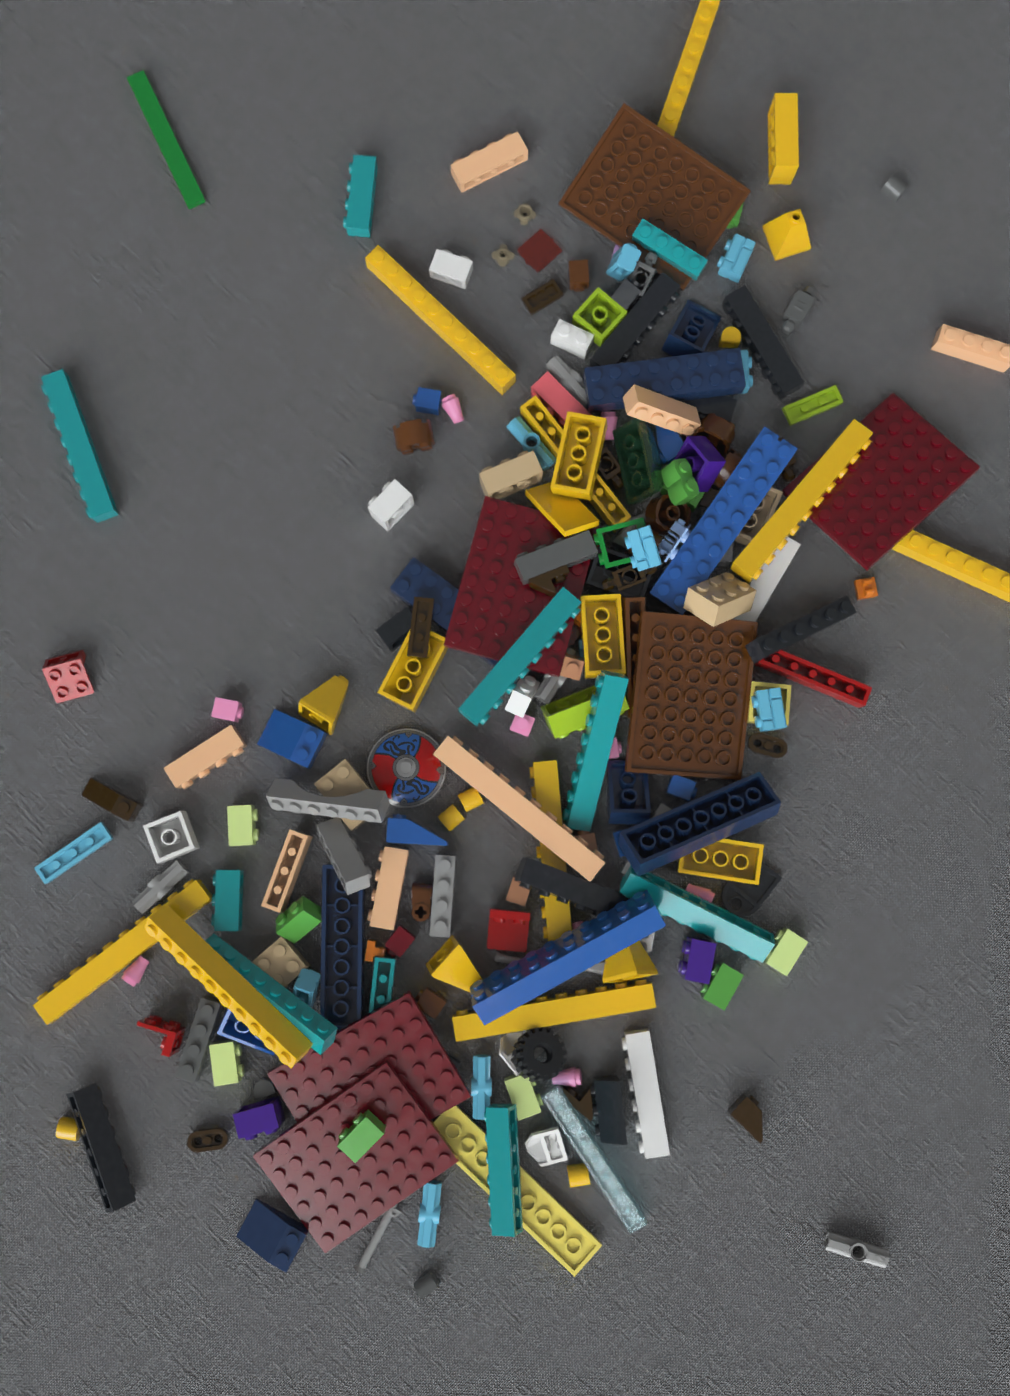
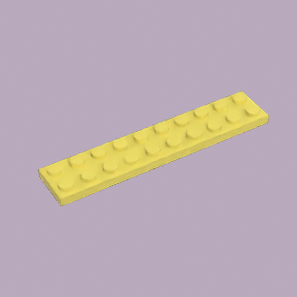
M456 1105L440 1114L433 1123L459 1157V1161L456 1164L490 1195L487 1183L489 1169L486 1162L488 1152L485 1141L486 1132ZM520 1166L523 1228L575 1277L601 1248L602 1243Z

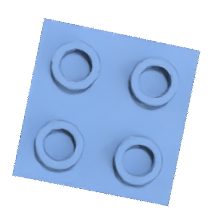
M680 518L678 521L675 520L670 528L672 531L668 530V533L677 540L675 541L665 535L664 537L667 540L663 539L658 546V552L661 555L668 554L664 562L668 558L673 560L680 549L677 545L680 542L684 544L692 532L689 530L691 524L688 527L684 526L686 522Z

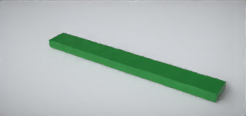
M144 70L126 77L188 209L205 203V198Z

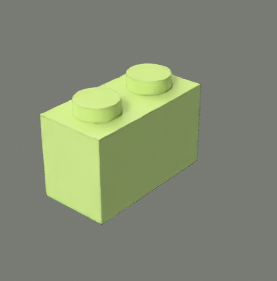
M255 805L227 806L229 846L256 845V841H259V829H256L255 822L258 821V809H255Z
M783 928L782 930L779 929L775 934V946L764 962L787 976L808 941L788 928Z
M234 1040L210 1044L209 1050L214 1086L239 1083L245 1074L244 1065L240 1064L239 1057L242 1055L241 1044Z
M523 1072L517 1076L514 1074L504 1078L512 1104H516L518 1121L541 1113L540 1106L544 1105L540 1093L536 1094L533 1088L536 1086V1082H530L529 1077L524 1079L522 1077Z

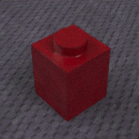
M400 925L385 943V946L388 947L386 951L393 957H401L417 937Z

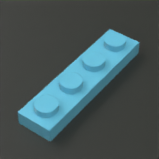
M100 822L34 867L43 883L48 884L111 841L113 836L105 824Z

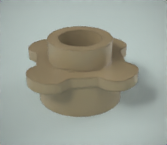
M524 203L519 206L518 210L514 211V217L518 218L521 225L525 226L528 224V221L536 218V212L532 210L528 203Z
M502 244L497 251L492 252V258L496 259L499 266L505 267L510 260L514 259V253L507 249V245Z

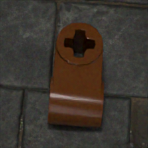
M412 883V916L420 922L430 917L433 884ZM420 907L427 911L423 918H419L420 916L416 914V910H419Z

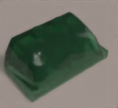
M634 418L612 431L628 505H635L646 501L659 492L664 485L661 459L653 431L645 421Z

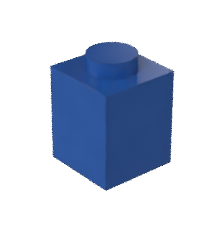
M418 387V392L414 393L412 402L415 405L416 412L439 415L442 393L439 390Z
M671 775L665 793L684 801H690V798L694 799L698 788L695 787L696 782L678 775Z

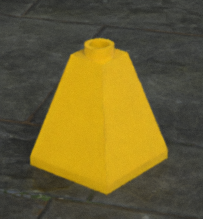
M801 209L785 213L762 226L775 261L811 249L806 222Z
M336 675L300 699L298 715L329 735H332L348 690L349 681L341 675L338 677Z
M453 935L425 964L434 978L470 992V987L473 983L482 980Z
M638 941L605 959L602 980L603 983L628 982L656 975L658 971L641 942Z

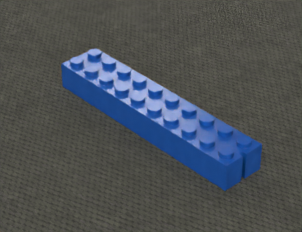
M765 426L649 593L679 615H683L686 611L683 606L688 587L709 578L798 449L784 439L781 442L777 440L780 436Z
M648 890L637 892L629 900L617 903L609 911L599 913L591 921L581 923L578 928L563 933L560 938L548 941L542 948L530 951L522 959L514 960L504 969L496 970L484 980H478L470 987L472 1007L484 1026L665 927L666 924Z

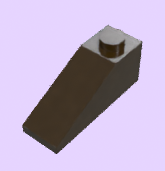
M91 777L81 794L98 806L128 822H135L144 805Z

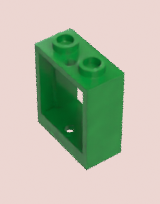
M643 518L596 529L597 533L593 534L595 545H600L601 553L598 554L600 565L610 568L631 562L630 557L609 562L602 533L636 525L637 529L644 527Z

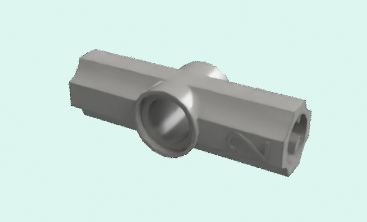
M558 355L553 357L545 365V368L578 402L587 408L585 386L581 376L575 370H571Z
M567 647L566 653L580 656L575 650ZM546 674L534 697L548 705L567 677H555Z
M176 860L162 874L160 873L147 884L148 887L134 898L132 903L138 911L145 914L159 900L167 897L174 890V886L187 876L189 871L179 860Z
M828 1231L825 1235L824 1250L852 1258L856 1262H865L881 1268H885L888 1265L889 1250L863 1242L856 1237L850 1238ZM855 1246H860L858 1253H852Z

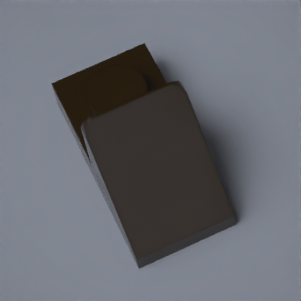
M567 564L530 578L528 582L529 587L555 597L557 592L552 582L558 584L566 580L569 574Z
M563 1085L558 1091L559 1096L588 1120L592 1121L593 1110L590 1086L578 1098V1093L572 1087L566 1088Z

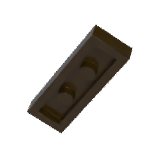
M414 597L408 657L428 659L435 601L433 598Z

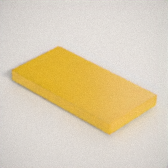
M551 482L525 490V496L564 537L599 526V519L578 498L553 494L550 488Z

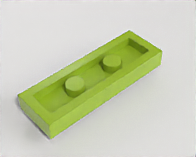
M834 385L784 406L782 411L789 426H792L842 405L844 401L837 386Z

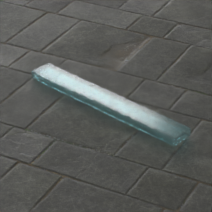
M558 1085L543 1093L541 1096L543 1102L629 1233L631 1234L648 1224L646 1217L560 1086Z

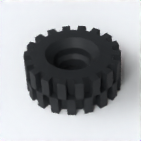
M544 1027L540 1029L534 1028L517 1039L518 1042L514 1044L516 1050L512 1051V1056H516V1059L513 1060L514 1065L518 1064L519 1067L516 1070L518 1073L523 1072L522 1077L524 1079L529 1077L530 1082L537 1080V1083H541L557 1076L564 1069L562 1065L566 1063L567 1058H563V1056L567 1054V1050L562 1049L565 1046L564 1041L560 1043L558 1039L561 1037L558 1034L554 1036L553 1030L546 1031ZM536 1047H542L547 1054L545 1062L536 1060L534 1056Z

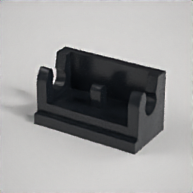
M407 607L376 629V632L391 652L403 644L410 630L412 613Z

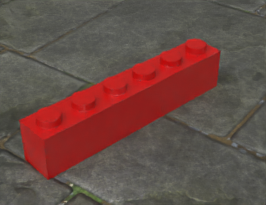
M782 650L754 664L858 708L866 705L872 687Z

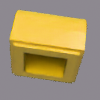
M735 327L725 328L719 339L718 347L738 348L741 341L740 331Z
M474 787L458 794L466 812L484 804L479 792Z
M453 804L437 816L450 832L465 820Z
M64 1116L60 1118L56 1128V1138L73 1141L79 1140L80 1134L74 1118Z
M587 1162L567 1165L570 1188L590 1185Z

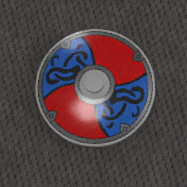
M398 729L384 735L372 748L367 762V775L373 790L386 791L389 803L402 808L417 807L430 801L441 789L446 776V765L433 755L439 747L438 743L428 734L415 729Z

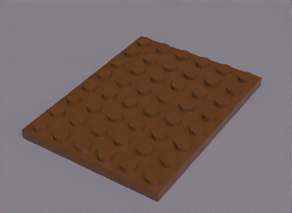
M624 103L558 205L620 248L627 243L634 244L641 252L639 261L645 263V257L650 251L632 240V235L642 218L706 258L751 193V190ZM659 257L656 264L652 266L658 269L656 273L659 275L664 272L681 286L680 289L682 291L686 289L692 280L691 277Z
M641 611L625 761L626 772L741 780L754 665L745 645L756 639L758 622L730 619L713 627L697 616Z

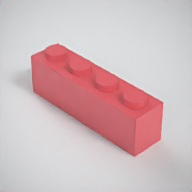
M548 371L531 386V397L535 395L538 397L549 413L558 420V424L562 429H564L567 411L592 415Z

